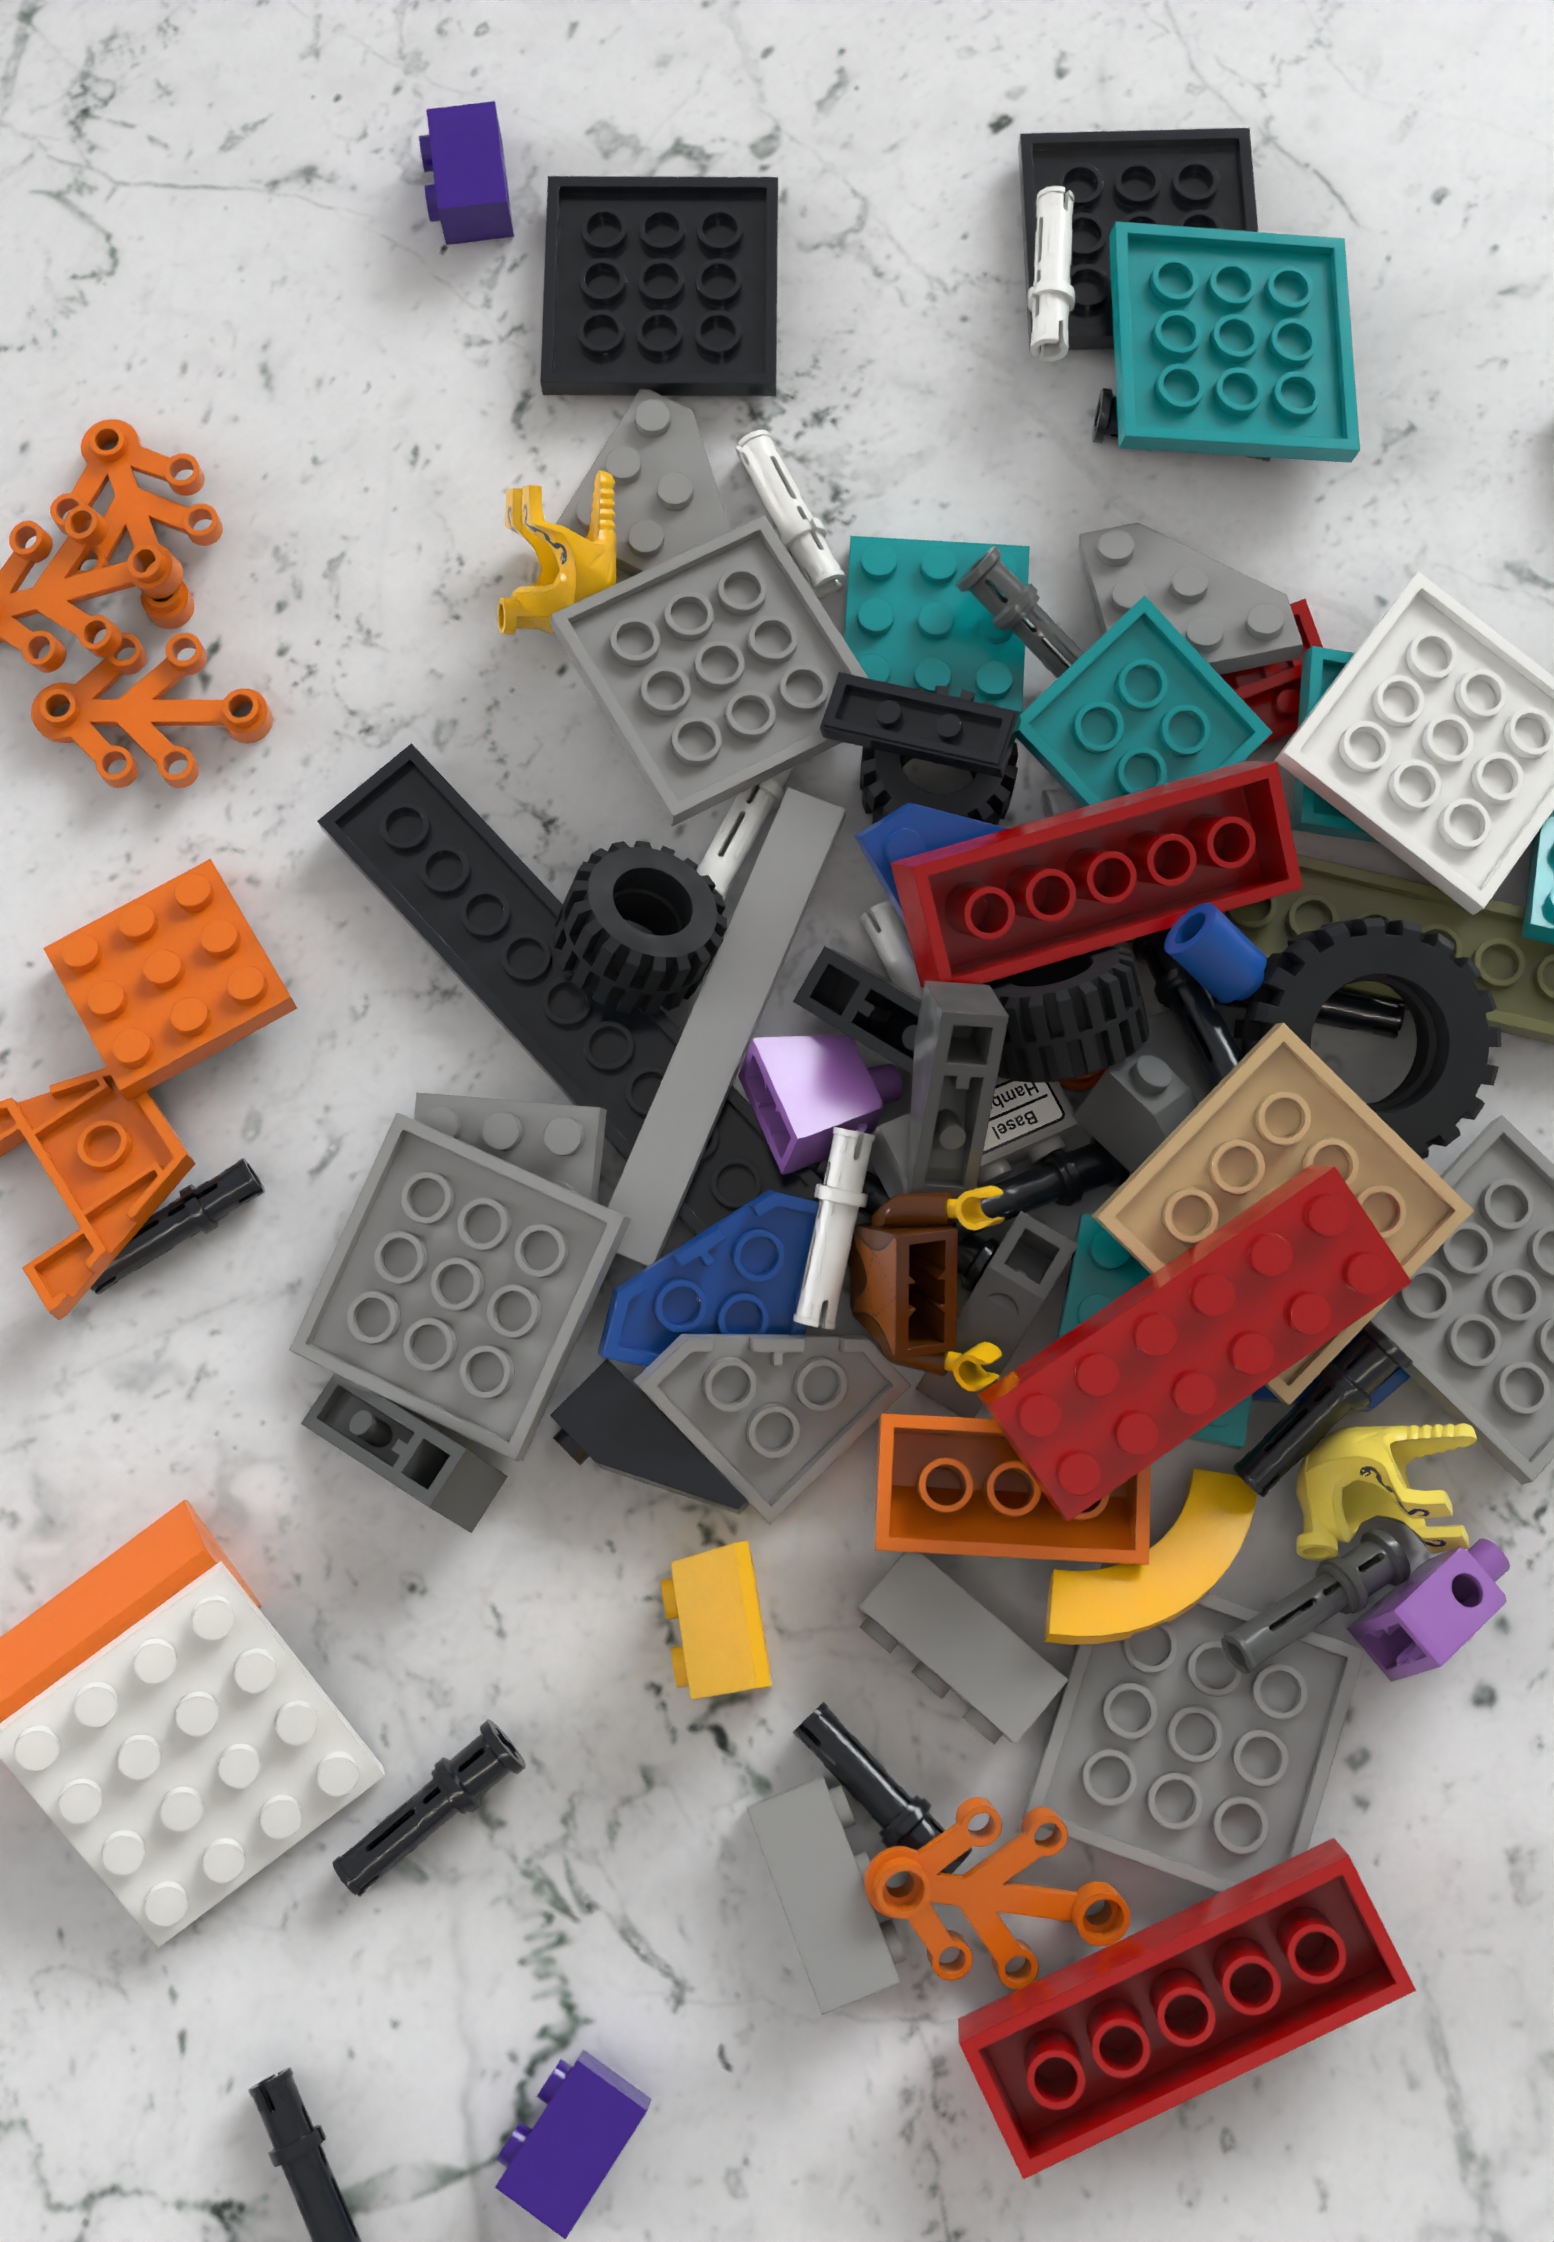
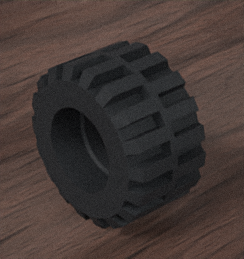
M949 686L935 687V693L974 702L975 693L962 689L960 697L948 695ZM986 701V702L984 703V704L993 706V705H992L991 703H989L988 701ZM1014 742L1003 778L970 771L973 780L961 790L948 794L926 792L915 786L907 778L902 768L913 758L863 747L860 790H862V805L865 814L873 813V825L906 803H913L998 826L999 820L1005 819L1018 772L1016 764L1019 755L1017 742Z
M624 841L612 843L608 851L599 848L591 854L588 862L583 861L578 869L554 925L557 929L553 935L554 948L561 950L558 961L562 969L572 970L574 975L571 981L580 990L587 987L594 992L593 1000L602 1005L605 1004L606 1000L617 1004V1011L630 1014L633 1007L640 1008L643 1015L656 1014L660 1006L667 1011L678 1007L683 998L688 1000L694 994L724 940L722 937L727 930V918L722 916V913L726 907L722 896L712 893L716 886L709 875L701 876L696 871L698 865L688 857L683 861L674 856L675 850L665 846H662L661 850L653 849L650 842L636 841L634 847H629ZM625 920L632 921L644 926L645 928L650 930L654 935L644 933L634 928Z
M1108 946L982 984L990 985L1009 1015L998 1077L1018 1082L1044 1083L1089 1075L1108 1068L1135 1053L1150 1036V1028L1134 957L1127 950H1121L1118 947Z

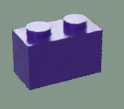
M495 101L426 109L429 134L420 135L419 144L424 172L434 173L435 184L425 185V197L430 222H441L446 245L514 237L503 141Z
M585 2050L581 2052L573 2066L560 2059L537 2095L539 2099L548 2104L532 2129L520 2121L496 2158L498 2162L507 2168L495 2188L564 2239L567 2238L645 2116L651 2102L650 2097Z

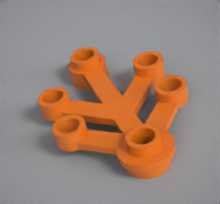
M117 419L100 421L86 431L81 441V454L87 465L73 491L58 496L50 507V514L55 524L62 533L68 535L64 528V514L79 505L92 507L110 479L115 497L103 517L108 525L107 535L102 543L91 548L74 573V576L109 566V561L127 529L134 548L142 544H159L151 520L187 534L190 540L199 546L214 544L220 539L223 532V525L218 514L210 505L200 503L188 508L138 487L133 471L168 482L176 494L190 496L202 488L204 474L198 461L189 454L180 453L169 458L142 447L141 440L135 429L130 424ZM118 442L114 448L103 450L108 444ZM186 469L193 470L189 478L185 480L175 479L180 471ZM203 519L212 521L205 530H194V526L198 521ZM92 520L82 525L80 533L85 532L90 527ZM87 560H98L93 569L89 571L80 570L82 564ZM155 561L148 566L145 572L149 571L154 566ZM183 581L172 597L164 602L155 601L156 599L150 598L141 592V604L150 620L160 628H179L186 624L194 613V599Z
M79 505L67 514L64 528L69 536L32 588L18 591L34 564L45 560L53 547L51 536L42 527L33 521H23L17 524L10 533L9 544L13 553L0 570V643L6 641L20 650L24 659L41 672L50 673L59 669L66 658L64 644L48 631L38 630L32 632L18 622L20 618L41 613L77 636L81 645L95 656L101 658L109 657L121 645L122 634L120 629L105 616H90L72 604L135 586L150 598L161 599L168 597L178 589L182 582L183 568L180 561L160 544H142L131 551L128 560L125 562L73 576L91 548L102 543L108 532L106 520L97 511L88 505ZM92 520L90 528L87 531L80 533L82 525L85 522ZM37 536L35 543L25 549L27 541L31 537ZM155 561L154 566L149 571L145 572L148 566ZM106 629L105 637L100 642L94 644L96 634ZM50 645L48 654L38 659L40 650L44 646Z
M121 633V645L113 655L102 660L76 684L60 682L47 686L36 696L31 708L33 724L45 738L55 742H75L96 763V769L103 780L114 788H123L133 783L138 775V765L127 749L116 745L111 746L94 726H120L157 764L158 771L167 784L174 788H185L193 784L199 774L198 763L188 749L182 746H174L155 726H224L234 740L241 743H254L269 733L273 723L272 713L265 699L260 693L252 689L234 690L224 700L160 699L186 675L198 673L206 664L207 654L199 639L190 633H179L173 636L166 645L165 652L167 657L119 699H99L123 675L135 674L146 664L147 654L138 638L130 633ZM129 647L135 648L131 658L117 660L121 650ZM185 648L196 649L195 654L190 659L185 661L177 659L181 650ZM70 704L66 714L59 717L52 716L58 707ZM246 704L253 705L248 715L244 717L233 716L234 711L240 706ZM116 760H126V766L120 773H108L111 763ZM175 761H188L187 767L183 772L179 774L169 773V768Z
M969 1798L959 1806L955 1817L956 1823L918 1850L906 1846H895L883 1850L871 1860L864 1875V1890L873 1908L887 1917L907 1918L927 1947V1957L934 1972L940 1978L948 1981L958 1980L965 1976L972 1966L973 1956L968 1944L960 1933L954 1930H946L931 1903L960 1907L992 1954V1964L1001 1982L1006 1987L1016 1990L1034 1982L1039 1970L1038 1961L1024 1941L1013 1937L997 1912L1072 1922L1081 1937L1094 1946H1109L1116 1943L1125 1935L1130 1925L1131 1916L1128 1905L1118 1891L1106 1882H1089L1080 1886L1076 1891L1006 1882L1040 1857L1055 1855L1066 1845L1068 1839L1067 1827L1059 1815L1048 1807H1037L1029 1811L1022 1821V1833L965 1874L957 1875L940 1872L972 1846H988L1001 1833L1002 1821L994 1806L985 1798ZM979 1813L989 1815V1820L985 1827L976 1831L968 1829V1824L975 1815ZM1045 1823L1055 1825L1050 1837L1044 1840L1034 1839L1035 1832L1041 1825ZM901 1871L909 1873L907 1881L900 1887L892 1888L886 1885L887 1880L895 1873ZM1105 1900L1104 1906L1099 1913L1095 1915L1085 1914L1094 1902ZM956 1947L960 1949V1953L954 1961L950 1963L939 1962L941 1953L947 1948ZM1016 1956L1025 1957V1963L1019 1970L1014 1972L1005 1971L1006 1964L1010 1959Z

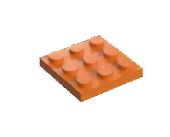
M211 859L43 948L117 1088L127 1102L297 1009L285 985Z

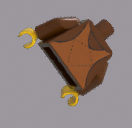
M989 1185L965 1191L958 1199H953L951 1192L901 1193L893 1196L874 1211L872 1222L855 1225L847 1262L850 1268V1308L854 1318L877 1341L883 1356L889 1362L940 1376H945L948 1371L954 1373L956 1381L967 1391L975 1392L981 1390L999 1378L998 1374L987 1372L980 1366L992 1364L1002 1357V1352L996 1345L990 1342H982L963 1354L953 1352L956 1351L958 1228L951 1225L954 1219H958L965 1228L979 1230L1002 1223L1005 1217L989 1218L981 1209V1199L1002 1195L1003 1191L1000 1188Z

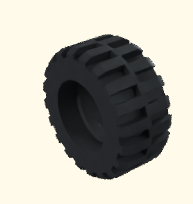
M1365 918L1333 922L1321 925V928L1314 931L1302 932L1287 941L1288 948L1283 952L1272 953L1267 958L1264 970L1265 977L1261 986L1253 995L1242 1000L1243 1003L1248 1004L1244 1020L1235 1019L1233 1038L1242 1039L1243 1058L1276 1023L1283 1022L1311 1049L1312 1029L1316 1017L1323 1004L1336 990L1345 985L1360 981L1381 983L1392 988L1409 1008L1415 1023L1417 1046L1413 1064L1403 1082L1382 1100L1366 1104L1422 1159L1429 1156L1428 1147L1432 1145L1446 1147L1461 1135L1456 1124L1462 1118L1475 1120L1485 1105L1483 1100L1475 1097L1481 1084L1494 1086L1499 1069L1498 1066L1489 1065L1487 1062L1489 1047H1501V1027H1488L1486 1013L1497 1009L1491 990L1477 989L1473 981L1479 977L1481 972L1469 957L1456 958L1452 954L1455 945L1453 942L1439 933L1421 932V925L1412 922Z

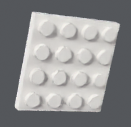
M1418 571L1407 582L1274 761L1278 762L1283 768L1465 910L1474 915L1486 907L1554 810V677Z
M221 1561L0 1723L1 1761L158 1948L385 1776L383 1765Z

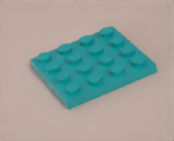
M1115 221L1109 235L1119 448L1352 463L1360 451L1345 238Z

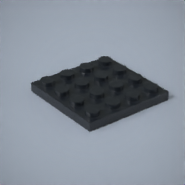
M1250 128L1020 133L1018 155L1027 304L1028 291L1031 286L1033 287L1035 278L1037 194L1046 187L1062 186L1065 187V193L1070 190L1074 195L1070 285L1075 291V304L1072 311H1069L1068 316L1069 350L1114 349L1109 235L1115 221L1258 232ZM1027 306L1030 351L1033 318L1032 312Z
M548 176L540 377L542 394L636 396L639 389H650L662 396H776L778 177Z

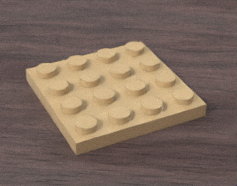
M1283 1022L1276 1023L1092 1217L1152 1275L1308 1166L1336 1167L1408 1277L1411 1278L1474 1210ZM1391 1298L1275 1377L1265 1386L1281 1402L1290 1405Z

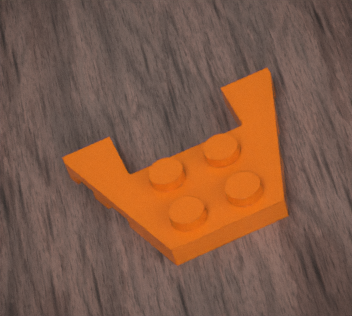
M107 1067L50 1085L49 1093L16 1102L13 1098L0 1101V1157L27 1140L80 1226L78 1231L22 1267L48 1312L58 1320H61L70 1313L196 1164L150 1092L146 1091L127 1102L117 1088Z

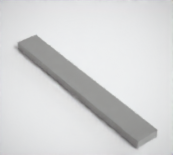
M787 788L725 932L724 940L716 953L609 1202L608 1208L631 1218L615 1254L616 1257L644 1268L659 1260L846 817V808L795 789Z

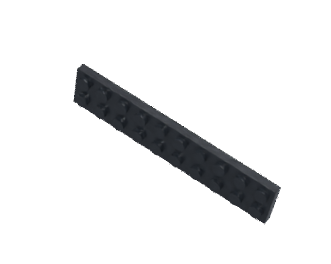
M411 743L317 821L319 826L574 1105L600 1107L607 1110L604 1138L627 1162L682 1035V1031L660 1008L656 1014L643 1015L640 1008L633 1007L630 1014L617 1011V1004L606 1000L605 1004L602 1005L592 999L594 992L587 987L580 990L571 981L574 972L562 969L558 961L561 950L554 948L553 935L557 929L554 925L563 904ZM732 1085L677 1217L694 1236H697L769 1189L818 1200L819 1198L814 1197L816 1184H823V1181L808 1166L792 1173L781 1174L752 1106Z

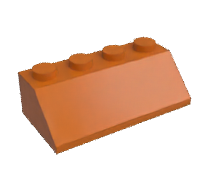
M881 1413L878 1420L875 1551L1149 1565L1151 1464L1073 1519L1067 1521L1052 1507L993 1419Z
M183 1500L0 1637V1723L220 1561L258 1608L262 1607L187 1500Z

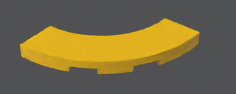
M1193 1468L1188 1476L1186 1495L1180 1514L1166 1535L1149 1549V1565L1118 1564L1108 1568L1089 1571L1053 1570L1049 1578L1044 1642L1082 1645L1121 1641L1131 1638L1132 1634L1149 1630L1166 1621L1170 1623L1190 1610L1210 1592L1227 1571L1242 1547L1251 1525L1257 1493L1238 1475Z

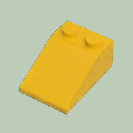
M749 1541L732 1543L671 1562L673 1578L662 1579L661 1589L666 1619L679 1618L683 1645L671 1647L676 1687L689 1686L691 1700L773 1687Z

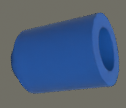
M1202 903L1187 911L1173 925L1164 943L1165 951L1220 1003L1247 999L1259 989L1264 980V970L1267 963L1265 954L1212 903Z

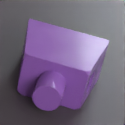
M846 1035L754 1038L738 1075L782 1175L828 1159L834 1135L832 1133L833 1127L872 1134L883 1112V1104L898 1101L902 1094V1081L897 1068L893 1064L867 1068L854 1040Z
M1479 1539L1468 1550L1461 1546L1456 1547L1422 1563L1410 1574L1408 1580L1395 1586L1346 1629L1361 1647L1365 1649L1366 1653L1391 1682L1439 1668L1506 1603L1505 1594L1495 1582L1510 1569V1563L1502 1550L1487 1539Z

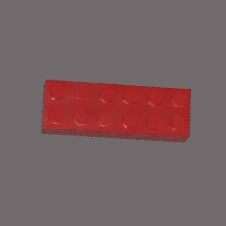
M1243 761L890 862L922 988H924L925 981L984 984L1172 928L1187 911L1202 903H1212L1221 912H1225L1303 889L1278 762Z
M1310 1165L977 1396L1052 1507L1067 1521H1070L1404 1289L1412 1281L1336 1167Z
M1332 1838L958 2018V2035L960 2047L1024 2180L1415 1992L1416 1989L1350 1856L1336 1839Z

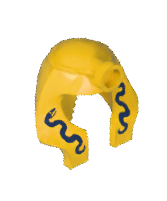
M598 470L594 481L595 490L591 504L592 511L590 513L591 522L586 538L562 525L544 521L542 486L527 485L523 486V489H506L505 526L519 534L533 547L541 572L535 584L518 587L512 591L513 598L501 597L499 599L497 621L501 635H514L516 629H539L546 633L555 634L551 628V614L616 584V534L613 521L615 517L613 510L615 506L613 500L615 481L610 473Z

